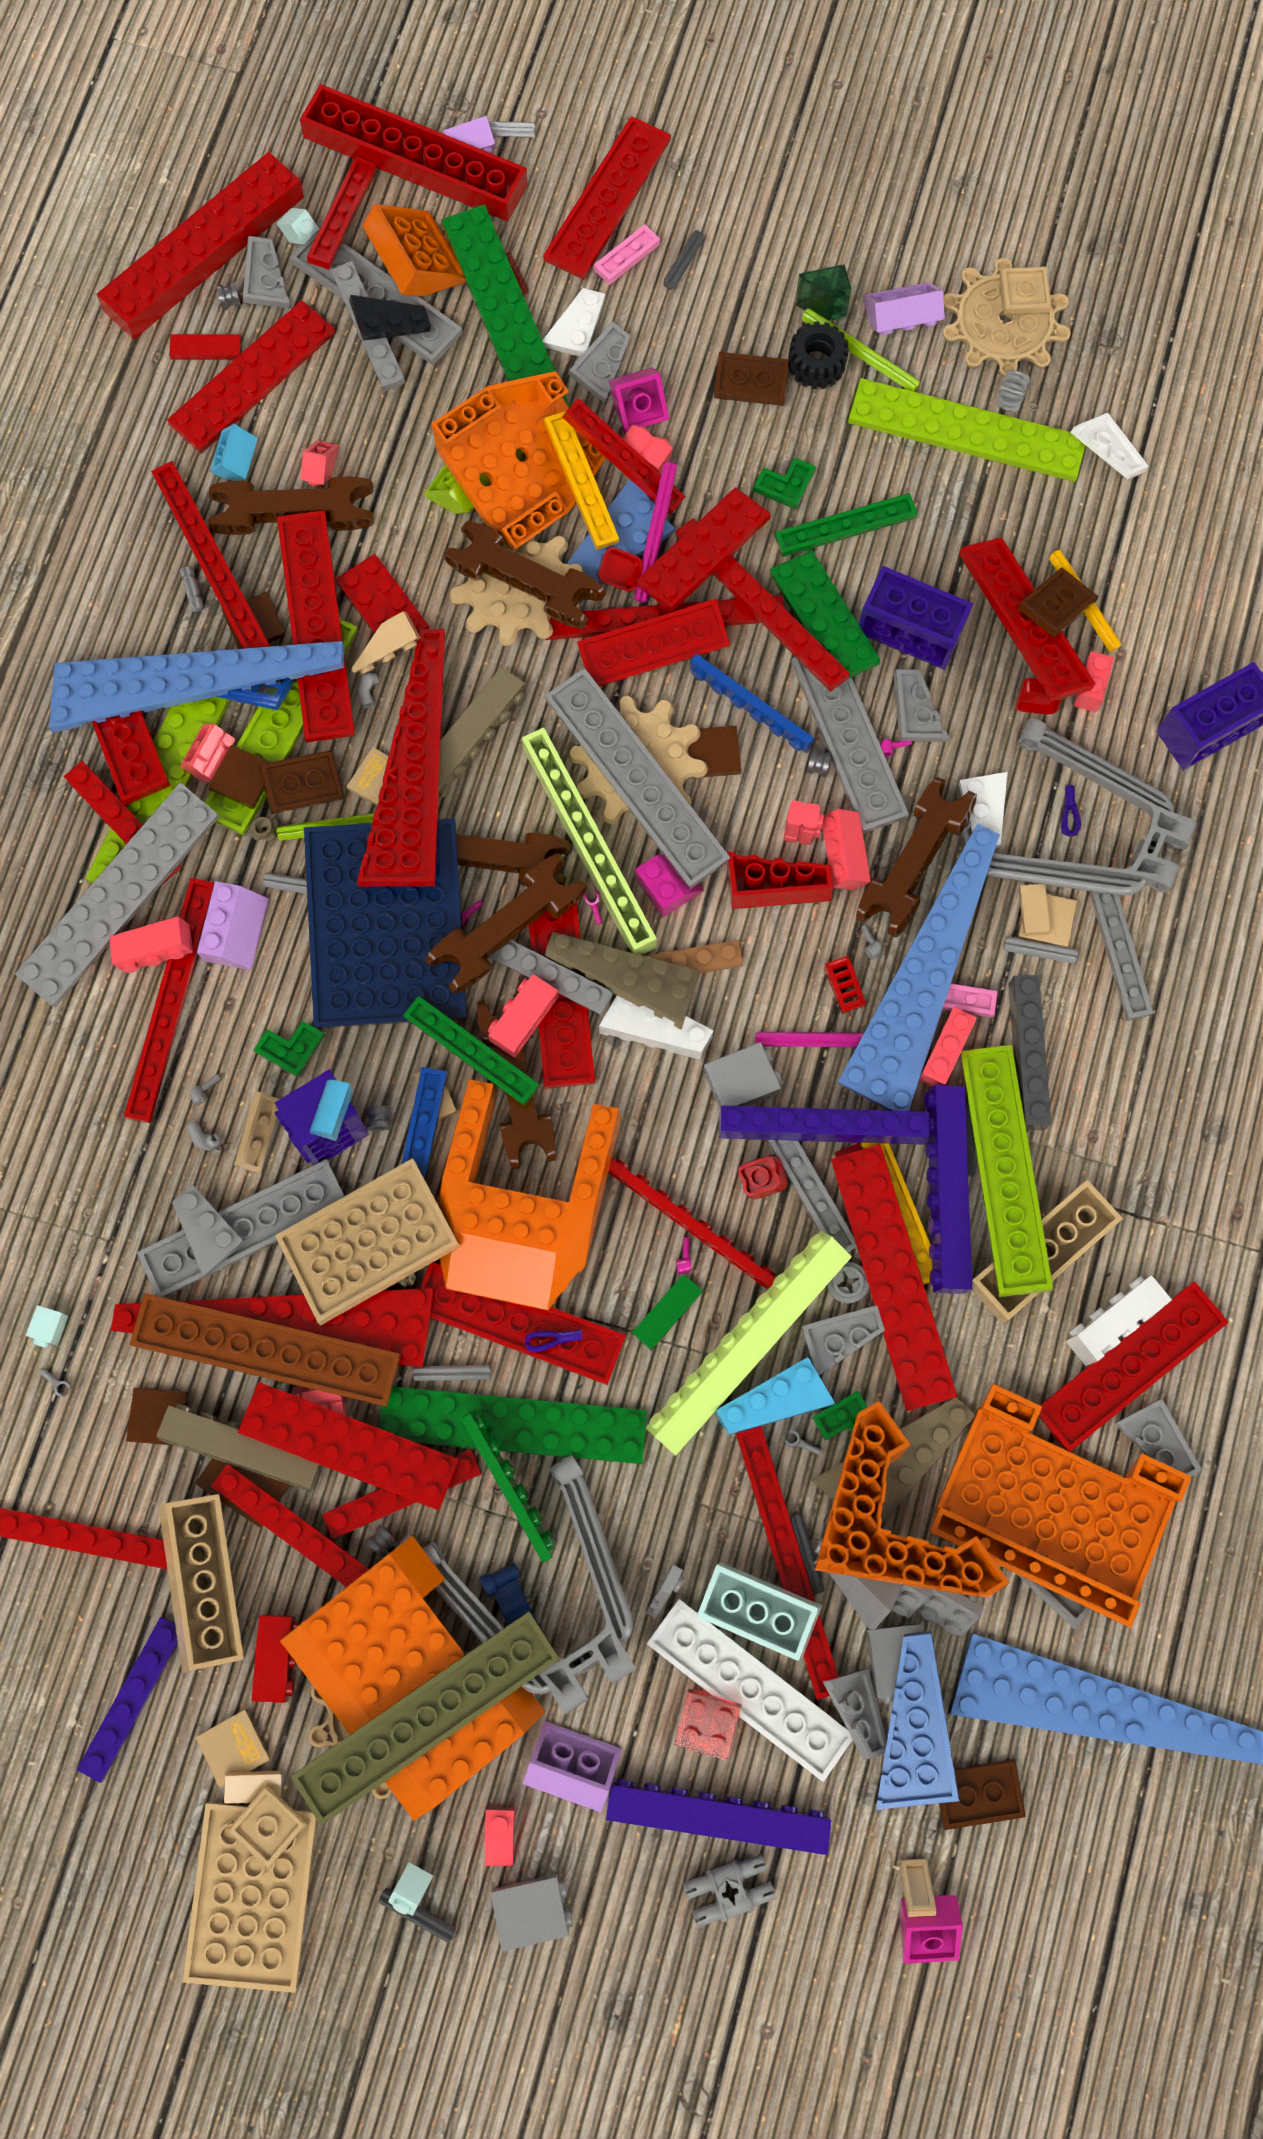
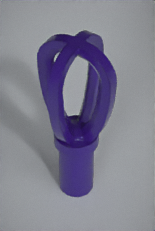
M1067 785L1065 786V810L1062 815L1061 831L1065 836L1074 837L1078 835L1081 828V817L1075 802V787ZM1069 810L1073 814L1074 831H1070L1068 828Z
M581 1329L567 1332L558 1331L557 1333L553 1331L531 1332L525 1337V1346L530 1352H540L550 1349L557 1344L561 1345L565 1342L582 1340ZM537 1337L556 1338V1340L538 1346H532L529 1343L530 1339Z

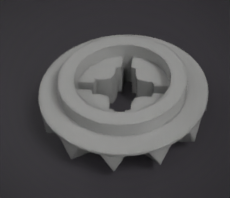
M847 1262L827 1284L828 1291L833 1298L844 1304L856 1303L862 1299L869 1286L864 1269L853 1262ZM844 1275L848 1279H858L851 1285V1292L847 1287L838 1288L840 1283L844 1281Z

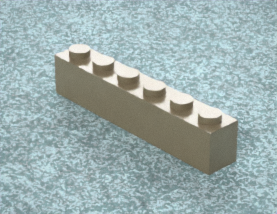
M503 667L496 672L441 739L439 798L445 797L449 793L452 782L456 778L462 777L466 771V765L470 760L474 761L479 756L486 741L490 742L493 739L497 727L501 723L507 722L511 716V710L515 705L519 706L526 697L525 683Z
M177 1404L176 1408L168 1405L156 1435L159 1441L311 1492L321 1465L237 1433L240 1427L239 1424L228 1421L224 1425L216 1422L217 1417L210 1414L202 1413L201 1416L192 1414V1409L184 1405Z

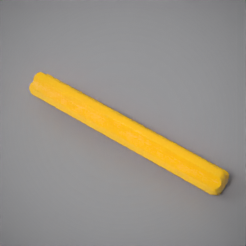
M1057 550L1050 555L1049 560L1056 571L1062 567L1081 582L1061 550ZM1094 603L1084 614L1108 651L1113 652L1121 646V642L1096 603Z

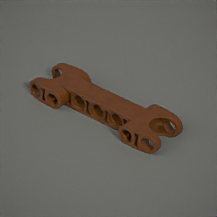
M346 476L329 479L328 488L254 491V485L248 481L216 483L209 487V498L213 501L228 504L229 508L221 514L210 517L209 529L219 534L246 535L254 532V523H278V516L325 510L329 527L333 530L349 531L368 528L374 524V514L371 511L356 508L353 504L359 498H364L373 493V483L366 478Z
M466 521L461 527L462 533L472 542L469 547L465 549L447 548L443 553L446 563L462 575L478 581L484 573L545 602L543 610L549 617L574 628L583 629L588 622L586 615L576 605L583 600L602 601L606 595L603 586L587 574L570 568L565 576L503 547L505 540L501 534L476 522Z
M936 777L928 785L914 809V817L921 819L885 882L875 877L868 885L857 909L856 919L865 923L875 913L884 911L892 915L888 934L896 938L904 931L920 904V897L913 895V892L948 832L959 836L965 829L973 813L977 793L968 791L959 800L949 802L942 799L946 784L944 779Z
M527 833L524 843L456 834L458 865L518 873V883L523 886L525 885L522 882V878L537 864L554 854H568L571 850V843L569 841L541 833ZM556 873L554 875L555 881L565 886L566 877Z
M561 854L550 856L526 873L522 878V882L527 889L471 933L466 935L460 928H457L444 937L429 952L425 961L430 967L445 961H452L459 965L460 971L448 987L453 994L466 990L486 976L493 968L487 958L548 911L556 919L572 908L585 894L588 885L583 880L566 886L555 881L554 875L565 862Z
M517 993V994H513V999L516 998V996L518 995V993ZM485 1000L477 1002V1016L481 1040L486 1046L494 1047L495 1045L489 1041L488 1035L490 1033L488 1029L495 1019L500 1020V1018L493 1016L485 1005ZM496 1046L497 1054L528 1076L523 1048L513 1058ZM506 1093L512 1121L500 1123L499 1125L504 1149L512 1170L520 1168V1152L528 1144L539 1145L544 1150L548 1162L556 1161L555 1137L550 1113L537 1116L533 1096L523 1106Z

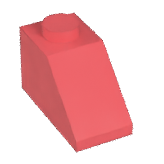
M316 440L303 451L300 480L308 481V484L312 486L324 485L331 478L340 445Z
M487 1806L485 1816V1866H513L515 1807Z

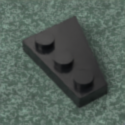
M350 295L349 302L363 341L430 332L431 324L424 306Z

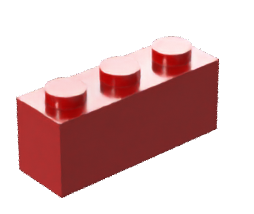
M259 1615L251 1701L285 1703L289 1701V1696L293 1697L295 1681L290 1678L291 1668L296 1667V1662L280 1640L299 1626V1623H295V1616Z

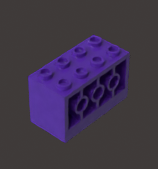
M882 566L863 606L859 626L866 637L946 670L965 628L973 603Z
M1252 662L1171 708L1156 732L1183 771L1263 726V673L1256 663Z
M330 1069L275 1102L278 1111L274 1113L279 1122L288 1132L289 1138L306 1162L310 1163L312 1161L314 1165L325 1159L327 1161L369 1136L351 1102H349L336 1141L309 1132L327 1080H336Z

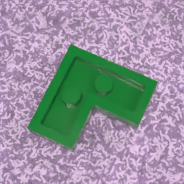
M794 458L786 476L763 467L754 485L753 492L796 510L815 473L816 466Z
M304 1021L300 1023L289 1042L267 1029L253 1051L298 1078L325 1037V1034Z
M857 1391L813 1416L812 1420L825 1441L847 1428L852 1435L856 1416L860 1411L867 1408V1405Z

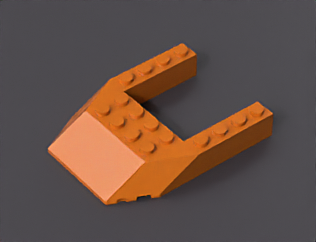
M469 1079L442 1178L438 1204L461 1246L440 1258L446 1289L548 1311L556 1302L557 1297L567 1289L577 1273H580L586 1266L622 1119L619 1108L593 1103L570 1200L565 1202L475 1183L498 1092L494 1084Z

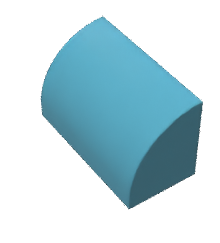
M235 424L223 429L210 472L227 480H246L258 438Z
M327 1080L309 1131L311 1134L334 1141L337 1140L353 1094V1089L349 1083Z

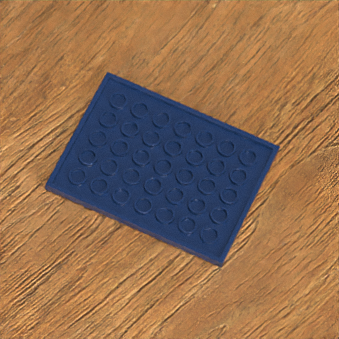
M455 818L438 819L435 886L358 887L357 880L373 823L304 827L314 1028L410 1023L403 1015L418 996L451 1020L467 1019L465 990L458 994H453L448 988L460 971L459 965L452 961H445L430 967L425 961L429 952L444 937L457 928L462 930Z

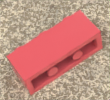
M836 809L826 814L823 818L822 828L828 864L831 868L833 888L854 891L869 884L871 880L859 812Z
M179 916L109 937L112 964L126 973L136 972L138 968L145 966H157L162 961L180 959L186 954L193 953L190 925Z
M534 974L531 975L529 980L525 978L517 989L519 993L516 998L508 1000L503 1008V1016L500 1020L495 1019L488 1029L490 1033L488 1035L489 1041L513 1058L518 1055L558 999V990Z
M953 1007L921 1072L920 1082L930 1087L946 1085L977 1019L976 1017Z

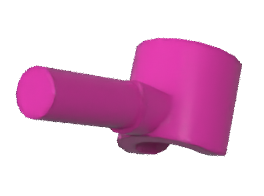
M886 739L882 741L880 746L884 756L890 757L893 755V749L912 745V741L892 742V740Z
M594 889L595 899L589 900L586 892L584 898L586 903L591 906L596 924L598 925L603 922L598 909L599 893Z
M480 900L463 913L461 912V917H463L461 922L462 928L468 925V918L483 905Z
M688 1237L683 1238V1259L676 1260L679 1275L687 1274L691 1271L690 1238Z

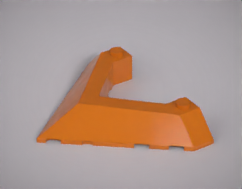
M880 1401L860 1411L856 1416L814 1570L984 1598L990 1597L1010 1583L977 1536L954 1549L947 1546L944 1548L929 1544V1541L911 1536L905 1538L891 1534L889 1530L881 1529V1512L886 1493L887 1469L889 1464L902 1457L911 1444Z

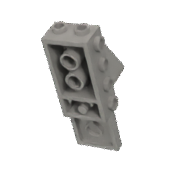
M821 1537L814 1550V1552L818 1553V1555L821 1548L823 1537ZM817 1555V1557H816V1559H815V1561H814V1564H816V1562H817L818 1555ZM829 1573L863 1622L872 1631L877 1628L891 1610L898 1615L908 1618L916 1611L924 1619L934 1621L944 1627L950 1634L962 1637L981 1617L984 1607L959 1593Z

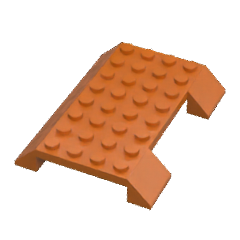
M992 1384L976 1411L938 1500L929 1533L957 1546H961L977 1536L997 1565L1131 1628L1141 1605V1602L1137 1601L1138 1595L1176 1502L1182 1501L1192 1476L1143 1453H1140L1125 1478L1028 1433L1033 1430L1042 1406Z
M413 1535L280 1640L349 1734L466 1655L424 1600V1597L443 1582L445 1578ZM521 1686L393 1775L385 1783L413 1821L439 1805L520 1738L546 1711L535 1696Z

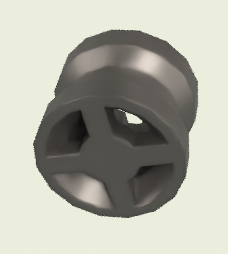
M234 281L229 282L227 286L216 285L223 310L227 309L230 305L241 306Z
M812 749L807 773L812 774L816 772L826 777L831 753L821 754L817 750Z
M367 1107L366 1115L369 1121L366 1123V1129L369 1131L392 1129V1122L389 1120L391 1107Z
M381 1524L376 1528V1533L365 1540L382 1558L389 1554V1550L392 1547H396L400 1543Z

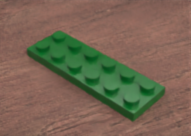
M813 550L770 568L769 574L798 622L849 672V678L880 665L879 656Z
M475 1409L470 1411L461 1420L542 1563H545L553 1557L556 1542L549 1530L544 1532L541 1526L542 1517L535 1506L531 1508L527 1502L529 1494L522 1483L517 1484L514 1474L516 1472L508 1459L504 1461L500 1454L502 1447L495 1435L490 1437L486 1430L489 1424L482 1412L477 1414Z

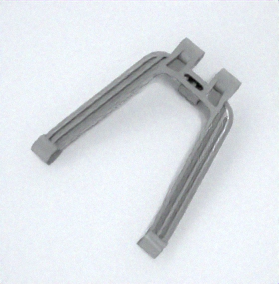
M1028 719L1018 741L1022 748L1044 753L1144 810L1151 817V827L1146 840H1141L1138 844L1131 862L1132 866L1126 869L1004 855L994 852L987 876L1114 895H1132L1142 890L1145 885L1159 892H1170L1179 871V866L1172 861L1158 856L1164 842L1178 849H1187L1196 829V822L1188 817L1174 813L1173 803L1161 791L1058 733L1049 730L1044 722L1037 719Z
M572 1454L549 1468L564 1494L605 1616L606 1624L604 1630L591 1642L587 1641L567 1654L565 1659L554 1663L522 1686L525 1690L534 1694L551 1692L565 1715L589 1700L577 1679L588 1670L600 1663L611 1683L614 1684L636 1669L623 1647L632 1633V1614L587 1484L583 1478L584 1474ZM433 1541L424 1546L423 1550L445 1578L434 1589L477 1638L483 1643L502 1630L504 1627L451 1570L436 1543Z

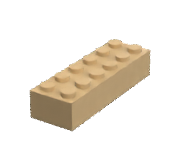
M1088 1180L1078 1186L1042 1218L1052 1281L1123 1219ZM993 1262L972 1280V1291L1002 1324L1011 1319L1040 1293L999 1297Z
M219 1494L169 1502L159 1506L182 1672L244 1660Z

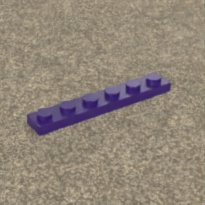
M164 1617L159 1618L81 1760L77 1771L99 1783L104 1781L178 1645L175 1623Z

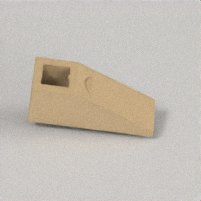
M403 611L380 625L351 668L353 673L361 672L363 675L375 669L373 664L382 660L383 663H386L395 658V652L403 648L404 652L417 646L416 641L420 639V636L408 613Z

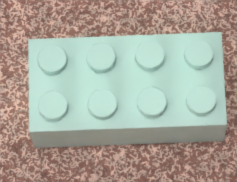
M719 1563L715 1567L697 1617L799 1661L803 1658L822 1605L727 1564Z

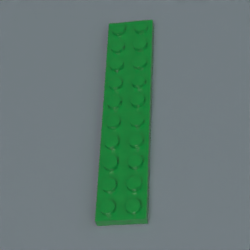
M485 204L441 219L443 229L507 381L554 372L555 369ZM565 395L562 398L564 399L567 406L570 408L569 402Z
M402 1387L392 1388L388 1407L381 1406L379 1429L418 1444L478 1449L461 1420L465 1414L475 1409L477 1414L482 1412L489 1424L486 1430L490 1437L496 1436L503 1452L568 1457L572 1454L574 1458L631 1464H642L647 1410Z

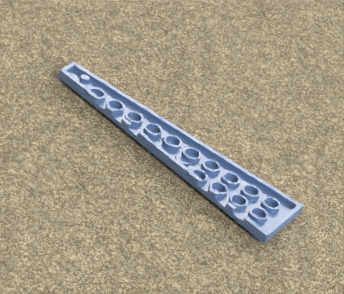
M342 641L54 663L49 729L52 733L82 727L83 723L104 722L109 717L118 715L120 718L130 716V713L143 710L144 712H149L159 708H167L221 696L235 689H252L251 686L265 683L270 685L275 684L276 680L284 678L293 680L306 675L311 676L344 668L345 646Z
M977 823L837 1084L889 1111H909L1000 834Z
M973 1633L970 1635L949 1710L951 1715L1263 1765V1731Z

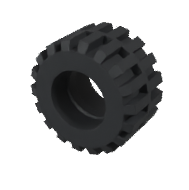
M820 321L814 322V325L807 323L804 329L800 327L797 330V334L793 335L790 342L788 356L789 372L791 376L795 375L794 380L797 383L803 382L802 386L806 388L808 385L812 386V389H817L819 386H821V389H825L827 384L833 386L836 380L839 381L842 378V373L845 371L849 352L848 341L844 339V333L838 332V327L836 326L830 327V323L825 322L824 325L820 324ZM822 352L828 358L818 360L810 357L808 353Z

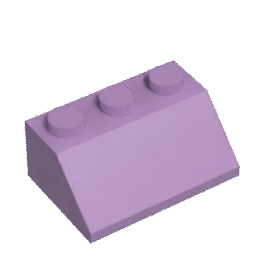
M930 282L863 295L871 328L881 335L890 334L893 332V329L897 328L911 330L915 328V325L923 323L924 326L936 325L938 320L945 319L943 290Z
M215 881L197 950L201 959L205 962L252 970L269 899L244 887Z
M544 1721L523 1784L602 1812L622 1749Z

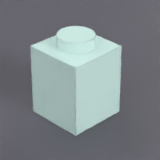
M291 208L276 223L289 243L304 245L319 230L306 209Z
M37 1305L26 1336L34 1339L32 1344L47 1349L49 1344L58 1346L69 1316Z
M409 1862L388 1902L399 1913H408L413 1916L433 1875Z

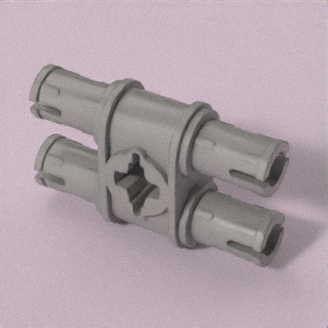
M761 1853L740 1862L733 1859L729 1864L713 1870L709 1868L703 1876L682 1882L688 1900L710 1891L713 1894L716 1893L717 1896L715 1903L692 1910L697 1929L720 1919L722 1922H727V1919L742 1913H752L753 1907L777 1899L771 1881L750 1890L743 1888L742 1883L745 1878L767 1871ZM726 1880L732 1888H737L733 1890L734 1901H731L727 1893L722 1894L726 1891Z

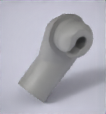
M366 672L363 674L357 686V693L364 709H369L375 705L370 693L371 687L376 686L379 682V678L375 673Z
M197 1121L186 1126L196 1148L207 1151L218 1149L221 1140L217 1134H204Z

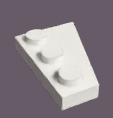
M583 288L542 340L545 348L581 357L591 346L604 305L605 293Z
M1108 413L1074 426L1070 432L1126 479H1131L1144 473L1149 467Z
M1007 772L960 780L958 785L961 797L968 791L977 793L976 804L970 818V834H972L978 823L1000 834L996 848H999L1002 836Z

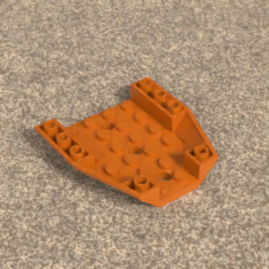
M556 371L487 386L431 423L437 452L485 525L501 534L505 544L514 550L570 512L576 503L544 425L545 417L569 409L562 398L569 391ZM575 430L594 476L606 457ZM516 450H521L525 453V462L517 459ZM481 474L488 476L490 480L489 486L481 484Z

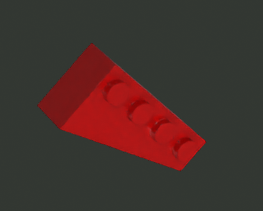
M727 851L730 857L726 865L731 909L831 901L833 883L830 865L801 861L792 863L785 862L784 859L780 858L770 860L759 858L758 855L749 854V856L736 855V852Z

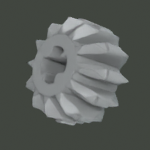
M1009 370L999 391L997 406L1005 411L1017 412L1025 398L1030 381L1029 376L1018 370Z

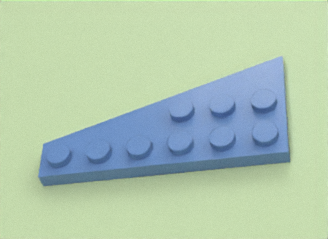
M629 479L607 509L618 534L619 542L596 550L590 534H588L567 564H579L584 568L585 574L602 584L603 582H600L596 575L601 565V557L606 550L613 547L637 557L644 555L655 506L654 503ZM667 519L661 542L675 533V528Z
M932 1631L904 1634L876 1810L959 1801Z

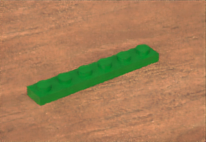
M910 493L776 531L774 537L781 556L785 557L915 519L918 512Z
M418 996L403 1015L406 1020L523 1106L528 1103L540 1087L537 1082Z

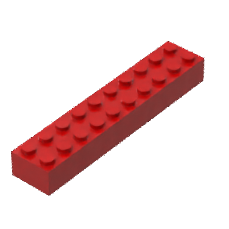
M322 84L317 88L300 118L303 138L351 158L359 157L377 163V168L470 207L475 208L485 204L488 214L507 222L528 186L526 167Z
M267 152L100 290L96 295L102 310L133 340L136 339L248 245V236L258 237L304 198L300 179L270 152Z

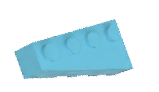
M807 1357L715 1411V1414L729 1436L833 1406L835 1402Z

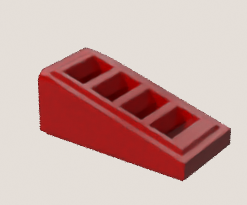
M849 956L826 963L824 972L842 1014L866 1006ZM844 967V971L834 974V970ZM848 976L849 980L838 984L837 980ZM852 986L853 990L841 993L840 990ZM855 995L857 997V999L848 1003L844 1002V999Z

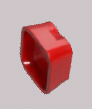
M611 547L602 555L601 565L597 570L596 577L600 582L631 592L637 587L636 580L641 576L643 563L639 557Z
M1026 678L1023 680L1019 690L1016 709L1021 712L1050 715L1058 711L1062 699L1051 702L1037 679Z
M775 1154L746 1162L738 1169L743 1191L752 1200L778 1193L787 1186V1177L783 1164Z

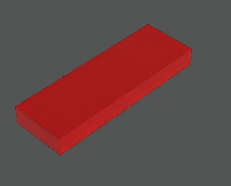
M170 334L169 356L171 360H234L241 354L242 338L240 334Z

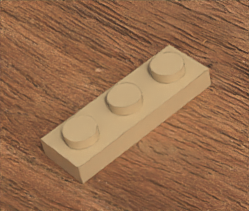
M263 1092L255 1093L234 1166L253 1173H261L277 1119L274 1112L278 1111L275 1102L279 1100L278 1098Z

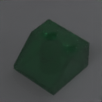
M845 264L800 273L795 297L796 306L803 310L810 308L827 320H839L842 317H846L852 287Z

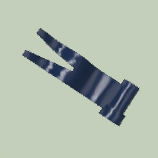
M515 1562L492 1574L488 1572L479 1577L488 1597L494 1594L508 1625L528 1611L538 1624L517 1581L522 1576Z

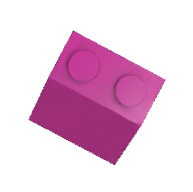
M653 367L608 380L613 403L625 433L628 432L632 425L646 427L669 420L660 373Z
M663 854L656 855L635 869V880L662 917L667 916L704 892L699 883L689 889Z
M938 1895L934 1897L936 1916L908 1917L905 1898L901 1899L900 1928L904 1964L960 1961L963 1924L957 1895Z

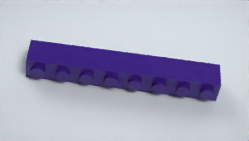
M934 1085L926 1091L924 1096V1106L927 1108V1112H929V1138L925 1153L929 1157L926 1179L930 1186V1193L927 1197V1205L930 1208L931 1216L928 1222V1231L931 1233L929 1257L932 1259L930 1283L933 1285V1293L964 1294L973 1290L965 1087Z
M721 1106L719 1112V1139L925 1145L929 1138V1112Z
M617 1779V1783H611L606 1812V1820L828 1855L832 1820L830 1817L825 1816V1811L809 1809V1813L798 1812V1807L782 1804L781 1809L771 1808L770 1802L754 1800V1805L743 1803V1798L727 1796L726 1800L715 1799L716 1794L701 1791L699 1796L688 1795L687 1789L672 1787L671 1792L660 1790L661 1785L644 1783V1787L633 1786L634 1781L627 1779Z

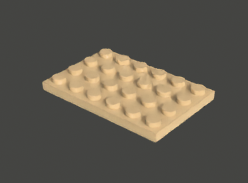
M413 1158L275 1235L320 1325L461 1247Z
M207 1802L205 1804L183 1983L296 1993L317 1819L312 1811L295 1810L308 1824L273 1865L267 1869L227 1831L248 1806Z

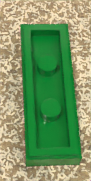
M683 1274L632 1331V1334L648 1349L652 1350L703 1293V1290Z

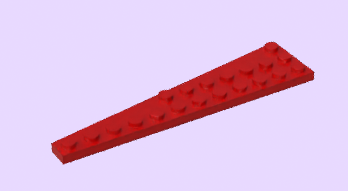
M420 629V639L417 641L414 661L410 668V677L405 688V697L400 708V717L395 728L382 780L383 785L380 788L379 801L374 812L373 825L368 836V845L357 880L358 887L435 886L445 629Z
M435 1289L381 1291L322 1325L317 1322L304 1295L179 1302L401 1354L399 1365L424 1368ZM141 1303L115 1304L111 1331L133 1334Z

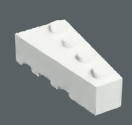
M618 995L599 1025V1034L619 1037L626 1041H635L645 1044V1046L665 1049L668 1052L699 1060L712 1039L713 1030L687 1016L685 1017L682 1030L674 1026L675 1022L666 1017L660 1019L654 1015L653 1010L645 1006L638 1007Z
M1152 1275L1145 1279L1142 1276L1135 1279L1129 1284L1130 1291L1125 1295L1122 1292L1116 1294L1109 1300L1112 1304L1106 1310L1100 1307L1089 1316L1092 1321L1085 1326L1080 1323L1069 1332L1071 1337L1066 1342L1085 1366L1099 1361L1106 1352L1121 1343L1120 1339L1122 1337L1125 1338L1139 1328L1141 1322L1150 1319L1172 1300Z

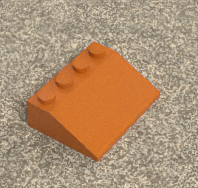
M380 204L373 205L362 226L402 295L421 297L466 283L454 252L429 211Z

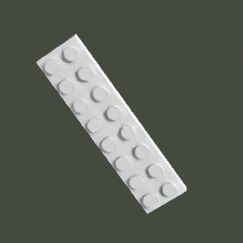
M678 1599L646 1644L824 1782L853 1740L849 1731L715 1626L697 1617V1612Z

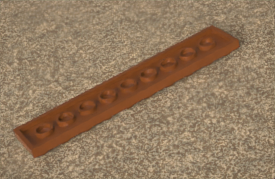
M145 1293L129 1344L130 1346L385 1407H388L401 1358L399 1353Z

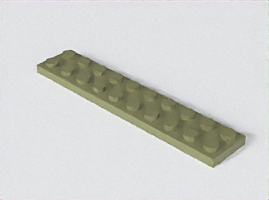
M528 1611L293 1773L290 1777L320 1826H322L556 1663L560 1658Z

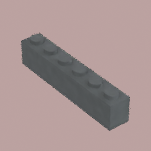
M1039 975L1013 976L1008 983L1014 1061L1026 1131L1046 1130L1052 1123Z

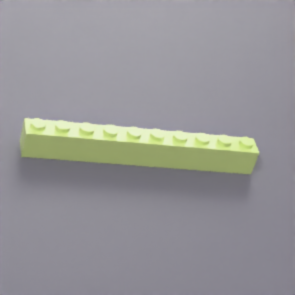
M545 728L522 737L523 750L631 953L639 955L655 949L657 938Z
M822 1231L814 1235L809 1240L807 1247L792 1259L791 1265L775 1278L773 1285L767 1292L758 1297L756 1304L751 1310L741 1316L735 1328L722 1338L719 1346L704 1358L703 1364L687 1377L685 1384L679 1391L670 1396L663 1409L653 1415L646 1429L676 1456L852 1256L832 1236Z

